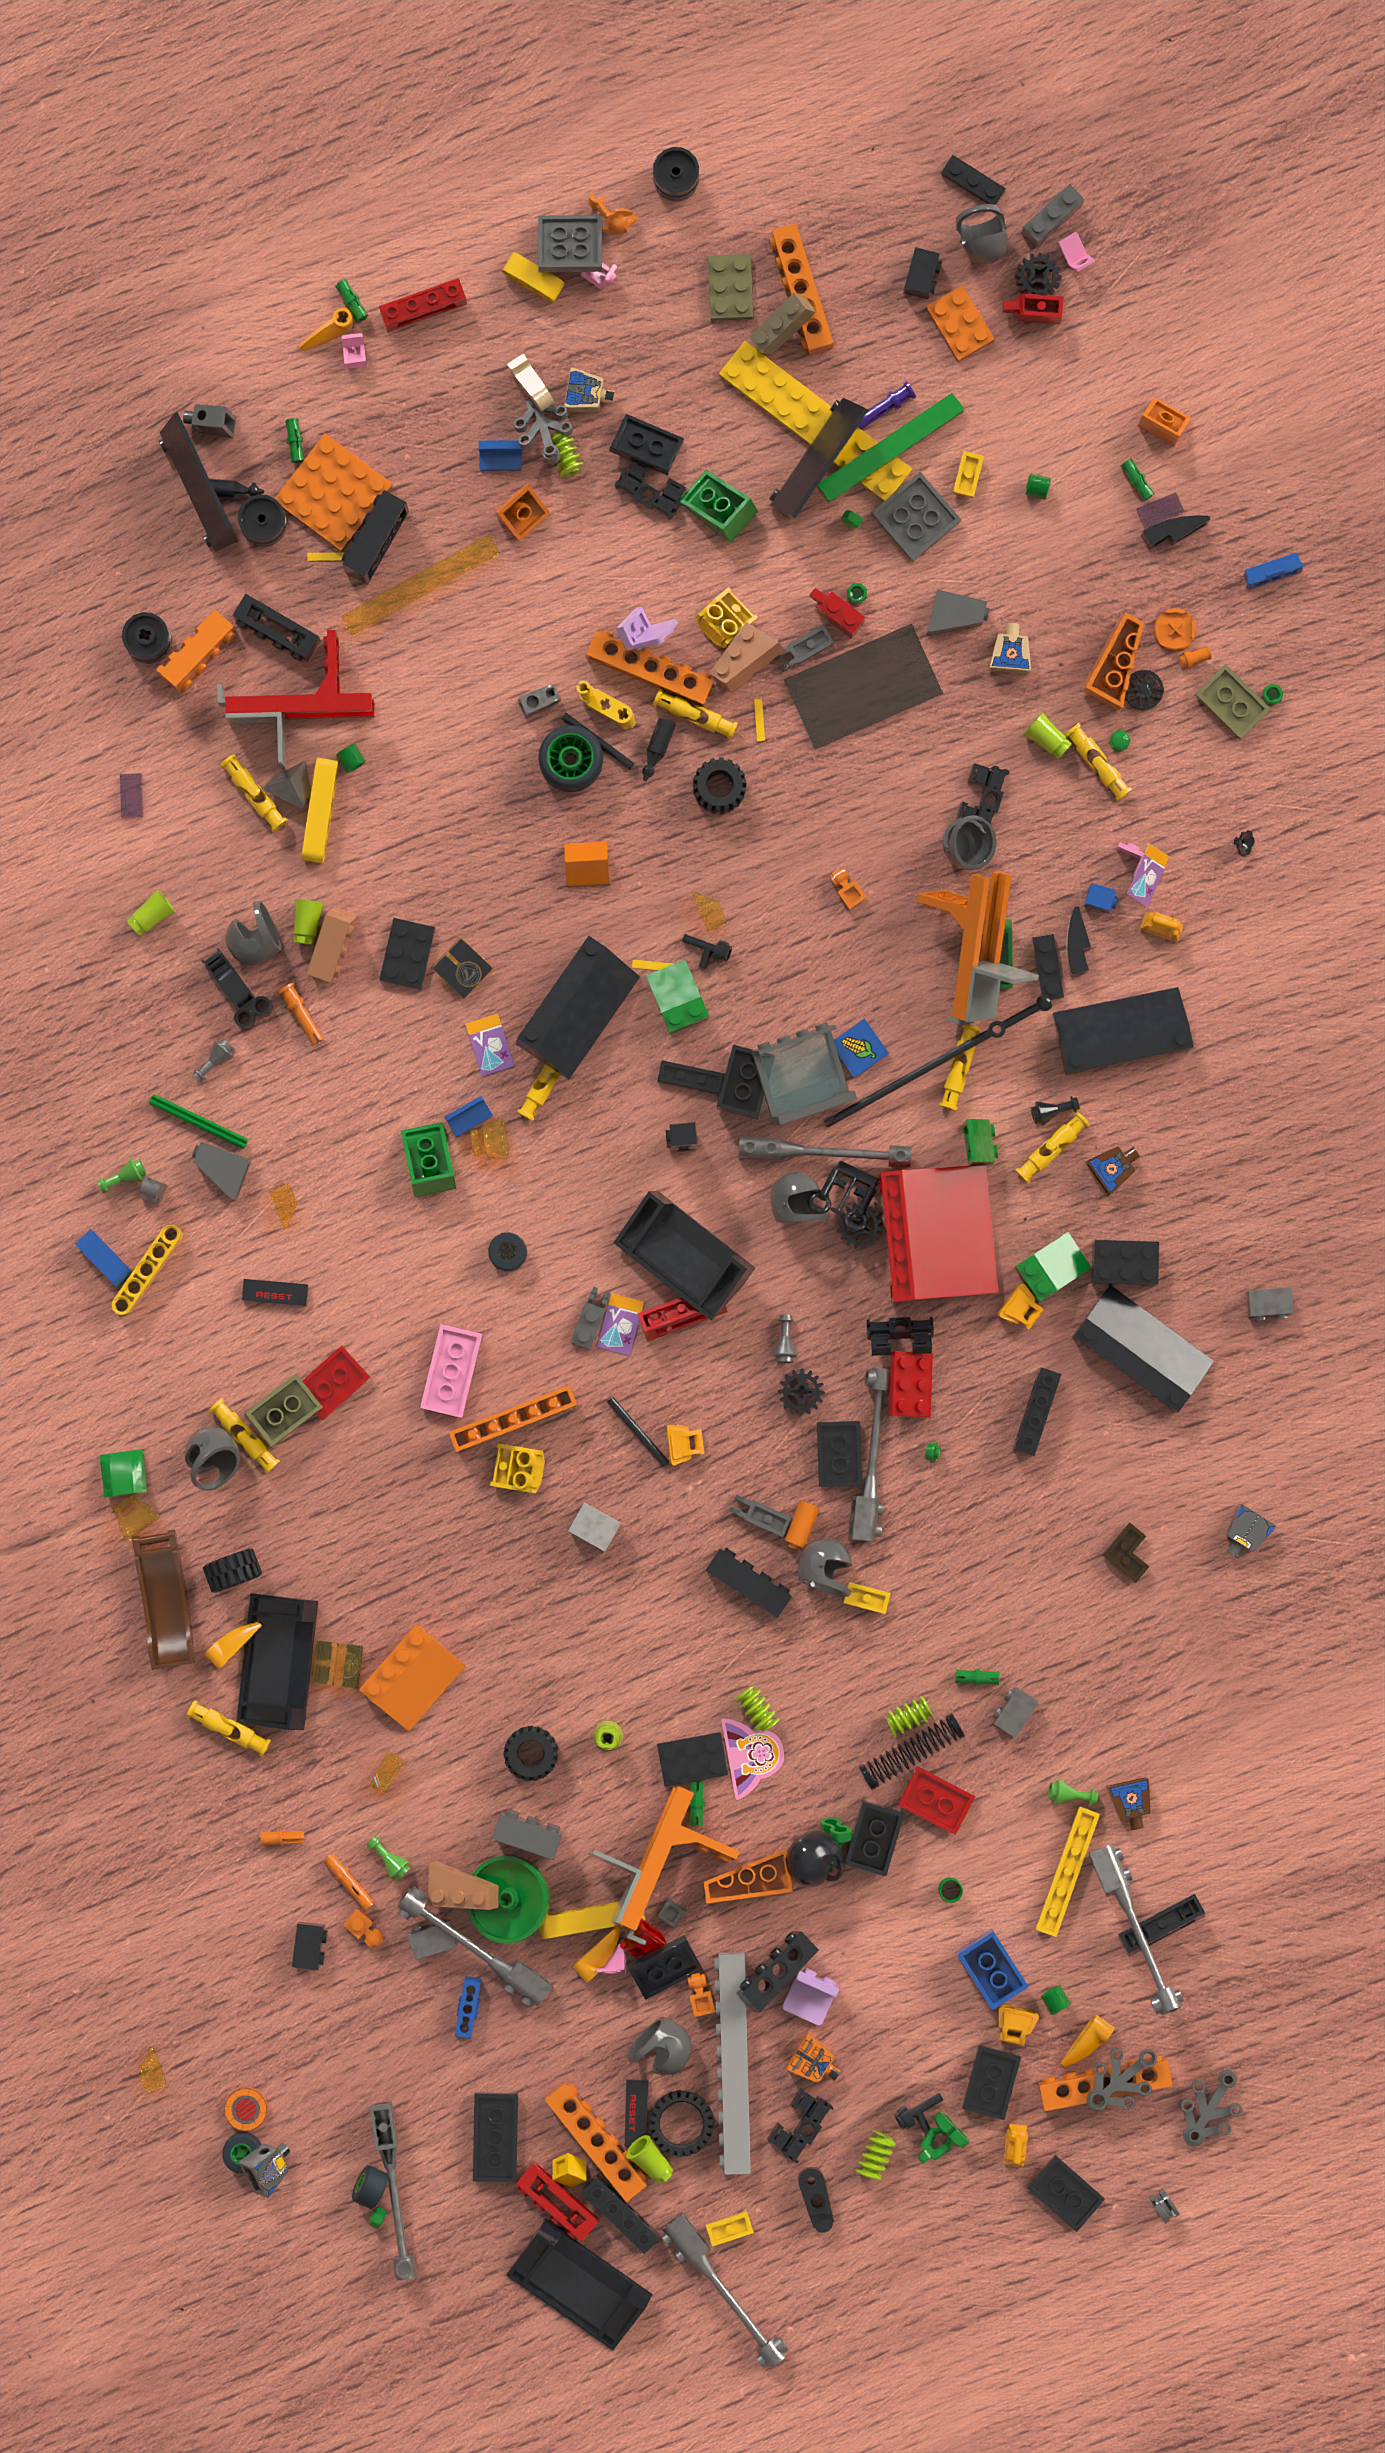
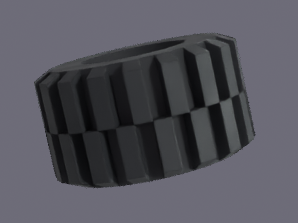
M719 757V760L712 758L709 762L705 761L702 767L697 769L693 779V793L697 803L702 805L704 810H710L713 814H716V812L725 814L726 811L730 813L735 807L738 808L745 797L747 783L745 774L737 763L734 764L732 760L728 759L727 761L722 757ZM715 775L727 776L732 782V790L725 797H715L708 792V780Z
M250 1548L207 1563L203 1567L208 1585L213 1593L258 1578L262 1574L254 1549Z
M533 1725L521 1727L512 1733L505 1744L503 1753L505 1764L511 1774L513 1773L518 1779L521 1778L524 1781H537L546 1777L554 1769L558 1759L556 1740L547 1730ZM526 1741H536L542 1746L544 1757L538 1765L527 1766L520 1761L518 1750Z

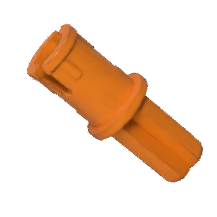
M280 1829L279 1832H261L262 1846L280 1844L283 1847L284 1844L304 1843L303 1831H283V1829Z

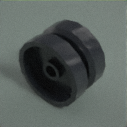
M671 147L663 150L656 157L653 164V183L656 191L670 201L687 199L696 191L699 184V164L696 157L689 150L682 147Z
M257 494L249 497L242 503L238 511V522L243 535L250 543L256 546L268 547L276 544L283 538L287 530V519L281 504L269 495Z
M141 612L129 618L123 627L122 640L124 647L135 660L145 664H153L161 661L168 655L172 645V636L169 628L159 616L153 613ZM146 636L150 637L148 641L144 639Z

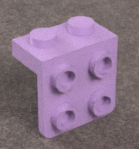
M638 607L616 629L626 650H641L647 645L657 646L665 641L664 638L674 631L678 621L673 619L651 625L643 608Z
M808 1968L801 1969L794 1978L783 2003V2009L816 2025H821L833 1998L838 1994L839 1986L836 1985V1981L828 1977L824 1979L817 1977V1973Z

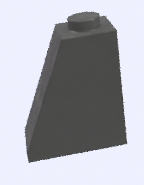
M937 590L927 635L931 636L981 626L983 620L987 621L990 608H986L987 601Z
M203 1142L199 1146L196 1145L192 1157L195 1158L194 1163L232 1200L237 1201L251 1160Z

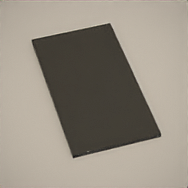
M912 623L784 679V684L788 688L815 750L943 694V690L937 681Z

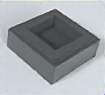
M667 1898L656 1917L672 1928H675L686 1909L670 1898Z

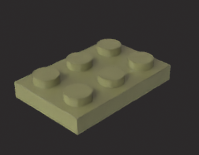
M750 254L708 256L711 321L753 319Z
M1226 664L1195 694L1239 740L1271 709Z

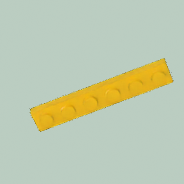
M1080 1806L1078 1807L1037 1922L1036 1930L1057 1937L1099 1819V1813Z

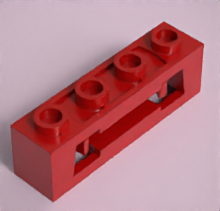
M457 278L381 305L379 310L388 333L467 305V301L460 280Z
M682 1297L637 1313L647 1342L708 1320L706 1316ZM725 1306L717 1316L727 1313V1307Z
M535 2161L518 2178L516 2182L518 2191L525 2197L528 2195L535 2200L533 2203L538 2209L549 2212L551 2214L550 2219L558 2226L562 2224L568 2229L566 2233L572 2239L577 2240L578 2238L582 2242L599 2222L598 2216L564 2186L554 2181L553 2177ZM543 2181L548 2184L547 2188L573 2211L577 2210L571 2216L572 2221L568 2219V2214L541 2191L545 2186Z

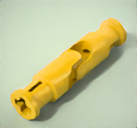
M662 688L659 689L653 706L656 707L658 705L669 710L670 714L677 717H689L688 720L691 723L712 733L718 732L725 735L728 740L732 739L738 725L737 722H729L723 719L722 715L702 706L693 705L694 707H692L686 699L663 692ZM702 710L709 716L705 724L697 722L701 717Z
M1078 723L1065 736L1073 741L1077 752L1094 771H1096L1095 769L1098 770L1101 782L1105 787L1111 789L1118 802L1133 789L1127 787L1120 778L1121 774L1115 767L1106 763L1108 760L1105 754L1091 737L1086 736L1080 728L1081 724ZM1091 750L1098 751L1101 755L1095 757L1090 763L1087 754ZM1115 783H1117V785L1121 788L1122 791H1120L1116 787Z
M235 754L230 755L220 764V767L226 769L232 777V782L245 794L246 799L261 818L266 819L272 827L271 830L273 832L279 830L288 820L286 817L283 818L277 811V806L261 786L254 783L250 772L243 768L236 760L237 756ZM260 794L263 795L265 799L264 802L256 803L253 801L256 800Z
M969 1024L963 1025L964 1030L957 1046L977 1036L982 1029ZM976 1046L953 1058L951 1071L944 1086L943 1100L939 1102L940 1107L957 1111L958 1098L963 1093L966 1080L965 1075L969 1071ZM966 1055L967 1063L964 1064L961 1061H957L958 1058Z
M545 1064L526 1095L525 1103L521 1109H518L517 1113L534 1121L535 1113L540 1106H543L561 1074ZM544 1083L546 1086L541 1089V1085Z
M1076 1112L1075 1117L1067 1124H1063L1050 1139L1035 1150L1021 1168L1015 1169L1016 1173L1029 1184L1030 1179L1038 1171L1045 1169L1061 1153L1062 1149L1069 1146L1077 1138L1076 1135L1085 1127L1090 1126L1089 1122L1079 1112ZM1047 1148L1051 1155L1042 1156L1043 1151Z
M221 1398L208 1412L213 1413L221 1421L220 1425L233 1436L238 1444L243 1445L246 1453L253 1461L256 1460L265 1469V1474L269 1473L279 1464L280 1460L275 1459L269 1453L268 1447L253 1435L252 1430L235 1411L232 1412L224 1404L225 1400ZM236 1424L242 1426L245 1429L242 1432L238 1433V1435H236L234 1431V1427Z
M194 1700L187 1712L186 1718L189 1719L191 1717L199 1721L203 1727L211 1731L220 1732L223 1737L245 1749L250 1748L258 1752L261 1757L264 1756L271 1742L270 1739L266 1740L256 1735L255 1731L234 1720L226 1719L221 1713L213 1709L208 1710L199 1705L196 1700ZM235 1726L240 1730V1737L231 1736Z

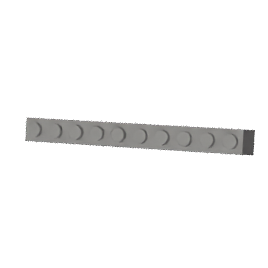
M720 1952L719 1958H714L715 1971H719V1980H715V1993H720V2002H716V2015H720V2024H716V2036L721 2037V2046H717V2059H721L722 2067L717 2068L718 2081H722V2089L718 2090V2103H723V2111H718L719 2125H723V2133H719V2147H724V2155H720V2169H724L725 2175L751 2174L746 2003L737 1995V1992L740 1990L739 1985L745 1980V1952Z

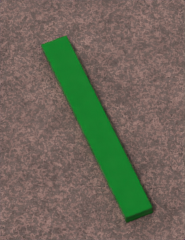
M953 393L949 394L821 481L817 489L826 501L831 503L963 413L964 407Z

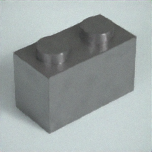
M1292 1287L1246 1291L1248 1317H1254V1321L1267 1320V1316L1275 1315L1276 1319L1289 1318L1288 1314L1294 1313Z
M1015 1687L1014 1690L1010 1688L1004 1697L1006 1703L1002 1708L998 1707L992 1716L995 1719L993 1723L1015 1738L1039 1703V1701L1018 1687Z
M440 1918L444 1922L452 1926L450 1920L445 1921L444 1918ZM434 1924L426 1928L423 1925L411 1928L412 1932L407 1935L415 1960L457 1947L458 1945L455 1939Z

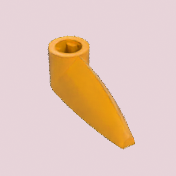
M346 308L337 309L333 314V318L317 328L299 345L300 349L305 351L348 332L353 327L351 312ZM341 317L346 318V323H342V321L339 323Z
M256 1622L230 1631L215 1642L204 1655L220 1670L262 1625Z
M619 1926L614 1927L572 1966L586 1983L598 1974L596 1969L603 1968L613 1954L621 1931Z
M1095 2014L1077 2037L1060 2064L1066 2067L1086 2058L1108 2040L1114 2030V2026Z

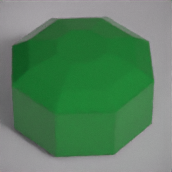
M845 510L841 517L844 524L854 529H858L863 522V519L858 514L850 510Z
M853 583L847 589V599L852 604H862L867 599V588L862 583Z
M1270 684L1263 689L1262 699L1267 705L1275 706L1282 701L1284 692L1279 685Z
M1118 730L1111 734L1109 744L1112 750L1122 752L1128 748L1131 739L1127 732Z
M377 2206L370 2215L369 2225L379 2229L387 2209Z

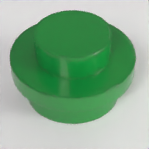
M938 1442L928 1443L925 1452V1459L930 1460V1463H935L936 1459L939 1460L941 1456V1447H938Z

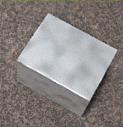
M584 1503L568 1531L606 1551L621 1522Z

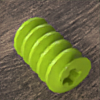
M560 432L551 434L552 443L558 447L561 455L560 460L557 462L559 464L556 466V469L561 471L559 477L562 479L568 478L581 472L579 468L583 465V462H576L580 454H573L577 450V446L570 447V444L575 441L574 438L567 439Z
M753 1685L738 1695L735 1701H743L740 1709L747 1708L748 1710L744 1715L753 1716L749 1721L750 1724L757 1722L754 1730H762L764 1732L779 1722L780 1719H772L775 1711L767 1712L771 1705L769 1703L762 1704L766 1698L765 1696L757 1697L761 1690H753L755 1686Z
M922 1696L919 1697V1704L915 1700L911 1701V1708L905 1703L903 1704L904 1711L899 1707H896L895 1715L890 1710L888 1711V1718L886 1719L895 1738L897 1737V1730L905 1734V1727L912 1731V1723L921 1727V1719L927 1724L929 1723L928 1716L933 1718L929 1706Z
M872 2130L877 2136L869 2137L873 2145L865 2146L870 2152L862 2153L866 2161H859L858 2163L863 2168L862 2170L855 2169V2171L871 2179H882V2175L878 2171H885L886 2167L882 2163L889 2162L885 2155H892L893 2151L889 2147H895L896 2143L889 2136Z

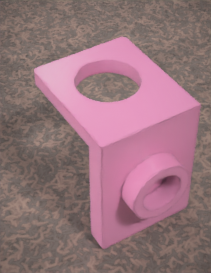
M1077 232L1058 242L1069 268L1078 272L1095 262L1094 258L1087 255Z
M1119 843L1116 850L1140 859L1131 878L1134 879L1145 853L1139 851L1140 848L1134 844L1128 843V845Z
M620 1944L616 1945L613 1954L604 1965V1968L596 1969V1972L602 1974H626V1952L620 1948Z

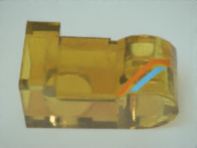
M387 1751L369 1787L384 1795L405 1760Z

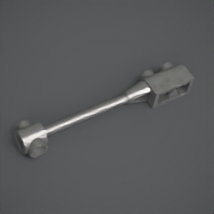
M740 1136L738 1159L781 1161V1159L813 1155L888 1160L889 1167L910 1168L911 1146L890 1145L889 1151L806 1147L780 1138Z
M884 1368L867 1369L865 1373V1386L876 1390L868 1470L861 1496H852L848 1539L875 1541L876 1537L880 1538L882 1534V1525L877 1524L878 1516H883L884 1503H879L876 1467L884 1391H889L890 1369Z
M1108 1845L1090 1852L1089 1857L1106 1897L1114 1894L1122 1910L1126 1913L1154 1979L1158 1992L1153 1994L1154 1997L1150 1998L1156 2015L1160 2013L1161 2015H1166L1182 2007L1180 2003L1184 2001L1179 1989L1174 1990L1173 1986L1166 1988L1133 1910L1134 1906L1129 1887V1881L1133 1879L1128 1867L1125 1869L1122 1867L1120 1861L1124 1860L1120 1848L1115 1849L1114 1845Z
M414 1886L403 1894L397 1904V1907L400 1908L398 1913L407 1920L410 1917L415 1919L420 1914L487 1962L489 1967L505 1983L503 1988L512 1995L515 1992L522 1995L520 2000L527 2006L531 2007L533 2004L539 2006L553 1988L551 1982L516 1958L511 1965L499 1957L492 1956L425 1908L428 1896L419 1888Z
M392 2101L374 2103L369 2108L375 2150L379 2151L385 2170H387L399 2255L393 2257L396 2280L412 2279L417 2277L414 2254H407L395 2171L398 2140Z
M683 2212L679 2213L662 2228L664 2234L661 2237L668 2246L673 2243L677 2248L675 2255L681 2263L687 2261L688 2264H691L711 2281L760 2344L756 2350L758 2352L756 2356L757 2361L762 2367L768 2365L769 2368H773L786 2357V2352L789 2350L779 2336L776 2338L771 2337L768 2340L765 2338L716 2275L713 2266L705 2255L709 2250L707 2242Z

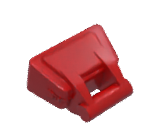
M641 1918L633 1935L645 1940V1945H640L625 1938L620 1943V1948L637 1960L666 1945L667 1942L662 1932Z

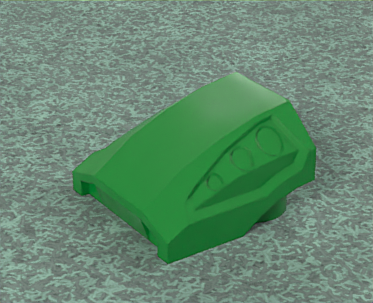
M143 1449L100 1455L104 1498L147 1492Z

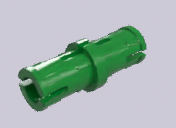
M347 279L338 282L335 287L341 294L345 307L349 308L357 323L365 320L369 315L361 305L358 294L354 293Z
M298 418L285 420L288 435L286 443L289 444L291 463L304 461L303 437L300 436Z
M1132 458L1120 465L1128 476L1130 485L1134 486L1143 501L1148 500L1155 494L1145 480L1146 476L1144 473L1141 474Z
M956 1669L955 1683H973L975 1686L980 1684L999 1685L1000 1672L980 1671V1669H975V1671Z
M690 1782L691 1792L694 1794L689 1804V1826H696V1817L697 1825L703 1826V1807L705 1806L703 1801L704 1782H698V1790L697 1782Z

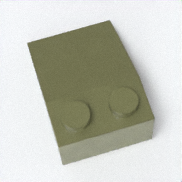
M295 1374L246 1411L243 1416L267 1447L271 1449L323 1407L299 1376Z

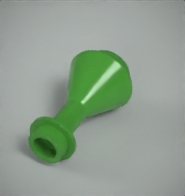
M130 1158L117 1175L106 1180L100 1177L101 1180L97 1181L102 1193H109V1187L120 1182H142V1176L147 1174L140 1159L134 1161V1159Z
M1058 1779L1055 1783H1050L1048 1799L1053 1800L1054 1805L1077 1799L1088 1801L1089 1806H1092V1804L1096 1805L1098 1792L1094 1791V1789H1091L1090 1793L1076 1791Z
M375 1836L367 1844L368 1850L374 1849L383 1859L390 1879L395 1877L399 1880L409 1871L410 1868L407 1866L409 1860L389 1853L379 1843L381 1838L378 1839Z

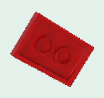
M341 1345L303 1380V1383L323 1407L316 1413L323 1421L371 1377Z
M891 1351L889 1416L931 1418L933 1353L912 1354V1352Z
M917 1766L898 1805L956 1835L976 1796Z

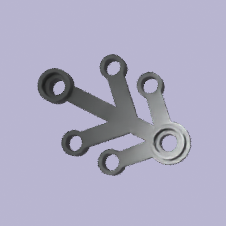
M528 398L526 402L527 411L522 418H517L514 421L515 430L519 433L525 432L528 428L527 424L534 415H536L537 420L527 434L519 437L520 447L523 449L530 448L532 441L540 431L545 446L542 451L544 461L548 464H555L560 460L561 455L558 447L552 443L548 428L560 432L565 437L573 433V428L570 422L559 423L545 417L544 412L555 415L558 420H564L568 417L567 408L564 405L557 407L551 405L541 412L532 400Z
M1113 2048L1110 2051L1112 2059L1110 2084L1103 2089V2075L1107 2072V2067L1103 2062H1096L1093 2066L1095 2072L1094 2090L1090 2091L1087 2095L1088 2106L1094 2111H1102L1107 2106L1124 2107L1127 2110L1132 2109L1135 2106L1133 2097L1129 2095L1123 2098L1109 2096L1115 2091L1137 2092L1142 2095H1149L1152 2087L1148 2082L1127 2083V2081L1144 2066L1152 2067L1156 2064L1157 2056L1155 2052L1151 2049L1142 2050L1139 2054V2059L1120 2075V2065L1124 2055L1120 2048ZM1115 2051H1119L1121 2053L1120 2057L1117 2059L1113 2057V2053ZM1147 2053L1151 2054V2059L1149 2061H1145L1143 2059L1144 2055ZM1098 2065H1103V2072H1097L1096 2067ZM1142 2085L1149 2086L1147 2092L1141 2091ZM1096 2096L1101 2097V2102L1098 2104L1093 2101ZM1126 2099L1132 2100V2104L1130 2106L1124 2105V2101Z
M1226 2069L1219 2074L1220 2084L1208 2104L1204 2094L1205 2084L1201 2080L1193 2081L1192 2090L1196 2094L1201 2115L1197 2122H1195L1192 2112L1194 2109L1192 2100L1185 2098L1180 2103L1187 2122L1183 2138L1188 2145L1199 2146L1203 2143L1205 2137L1217 2134L1228 2135L1231 2132V2126L1226 2121L1220 2122L1218 2126L1204 2127L1209 2120L1229 2115L1238 2117L1242 2114L1243 2109L1238 2103H1232L1230 2106L1216 2109L1227 2089L1232 2088L1237 2082V2077L1233 2071ZM1226 2076L1232 2077L1230 2083H1225L1224 2079ZM1196 2083L1202 2084L1201 2090H1195ZM1187 2101L1191 2103L1189 2109L1183 2107V2104ZM1234 2106L1239 2107L1238 2113H1232ZM1222 2125L1228 2126L1226 2132L1220 2130ZM1192 2132L1198 2133L1197 2139L1191 2138Z

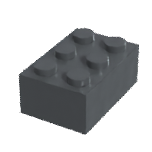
M507 1809L506 1812H501L492 1839L554 1860L563 1831H560V1826L548 1823L546 1826L539 1823L540 1819L528 1816L525 1819L519 1817V1812Z

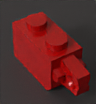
M1021 294L1014 301L1003 302V313H1011L1014 318H1018V321L1060 324L1064 297Z
M814 588L810 593L809 597L817 602L815 607L818 609V613L852 639L864 624L865 616L833 592L829 593L826 591L823 594L817 588Z

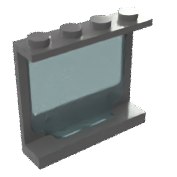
M827 1022L815 1026V1030H800L796 1032L797 1036L789 1038V1035L777 1038L776 1043H761L757 1045L758 1049L751 1051L773 1125H782L857 1099L855 1091L848 1090L831 1031L837 1029L836 1025H828Z

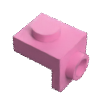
M602 263V272H582L581 276L602 290L606 283L610 285L616 277V274L613 272L617 266L613 264L609 268Z
M362 333L341 336L345 369L367 367Z

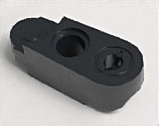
M807 2167L798 2176L799 2187L813 2228L818 2232L825 2233L832 2228L834 2218L824 2175L817 2167ZM808 2178H815V2183L809 2184L807 2182ZM820 2196L823 2198V2203L819 2206H814L811 2203L812 2198Z

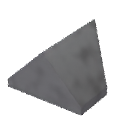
M306 761L273 776L264 787V790L302 809L311 796Z

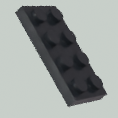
M474 2093L473 2181L475 2182L517 2181L518 2093Z

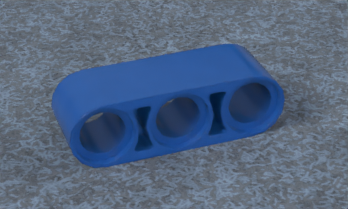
M89 1229L75 1243L117 1288L131 1275L132 1270L92 1229Z

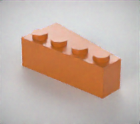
M213 610L196 628L195 633L197 634L187 637L181 645V650L173 652L168 657L167 665L165 667L160 665L156 671L178 693L181 694L183 690L185 692L188 691L193 685L192 680L197 674L200 676L207 669L206 664L210 659L214 660L221 653L220 648L224 643L228 644L234 638L235 627L216 610Z
M1126 612L1120 615L1081 691L1117 711L1123 708L1144 622Z
M787 1849L704 1881L706 1904L793 1893L791 1877L785 1862Z

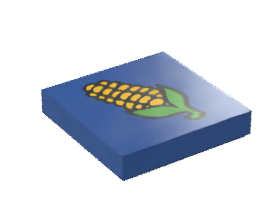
M865 1018L834 1039L838 1056L853 1078L889 1054Z

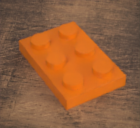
M963 285L926 306L927 312L957 362L995 341Z

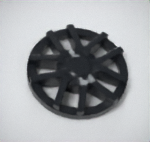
M1139 670L1130 675L1129 682L1134 688L1126 691V701L1132 707L1139 710H1148L1155 707L1161 701L1164 693L1163 683L1159 676L1151 672V670ZM1139 674H1147V675H1146L1145 679L1143 680V679L1140 677ZM1149 675L1154 677L1151 683L1147 682ZM1134 676L1139 680L1138 684L1132 680ZM1157 680L1158 683H1159V685H1160V687H1156V686H1152V685H1153V684L1155 683V681ZM1152 690L1160 691V695L1152 694ZM1135 691L1136 695L1129 698L1128 693ZM1150 697L1155 698L1157 700L1153 704H1151ZM1139 698V705L1133 703L1132 700ZM1142 699H1147L1148 706H1142Z

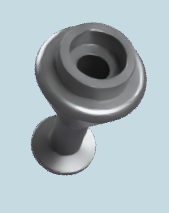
M224 1039L220 1042L215 1040L208 1061L199 1070L194 1068L195 1071L192 1074L201 1083L204 1080L207 1081L205 1075L215 1065L233 1059L232 1053L235 1049Z
M782 1314L777 1319L778 1322H781V1338L772 1356L776 1357L777 1363H793V1358L798 1356L790 1339V1322H794V1319H792V1315Z

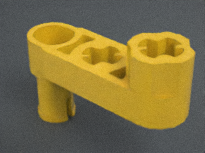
M587 681L578 683L580 687L577 685L579 697L589 709L618 724L623 730L635 726V715L629 706L598 689H594ZM607 702H609L611 707L609 709L606 708V710H604L602 705L604 703L607 704Z

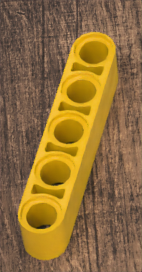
M317 758L302 849L303 861L324 863L339 769V761L324 758Z
M167 1225L158 1234L114 1298L112 1309L116 1314L122 1316L129 1315L136 1307L180 1243L182 1231L179 1227ZM170 1229H175L177 1237L169 1241L166 1234ZM157 1247H163L165 1250L162 1258H156L154 1255ZM150 1264L152 1266V1273L149 1276H144L142 1268ZM134 1282H138L140 1285V1290L136 1294L130 1292V1285ZM126 1300L128 1308L120 1312L117 1307L118 1302Z
M619 1902L548 1914L539 1929L541 1939H548L618 1926L611 1923V1920Z

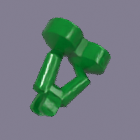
M828 1817L820 1821V1830L830 1834L837 1841L840 1848L844 1842L852 1839V1829L844 1825L840 1819ZM833 1867L829 1869V1872H833Z
M940 2111L934 2117L938 2128H930L920 2144L923 2150L918 2154V2159L922 2163H925L930 2157L933 2160H937L949 2152L953 2145L964 2148L970 2143L968 2137L943 2111ZM936 2134H947L948 2140L944 2145L935 2149L931 2146Z

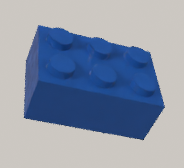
M992 1929L956 1951L957 1956L992 2010L1029 1987Z

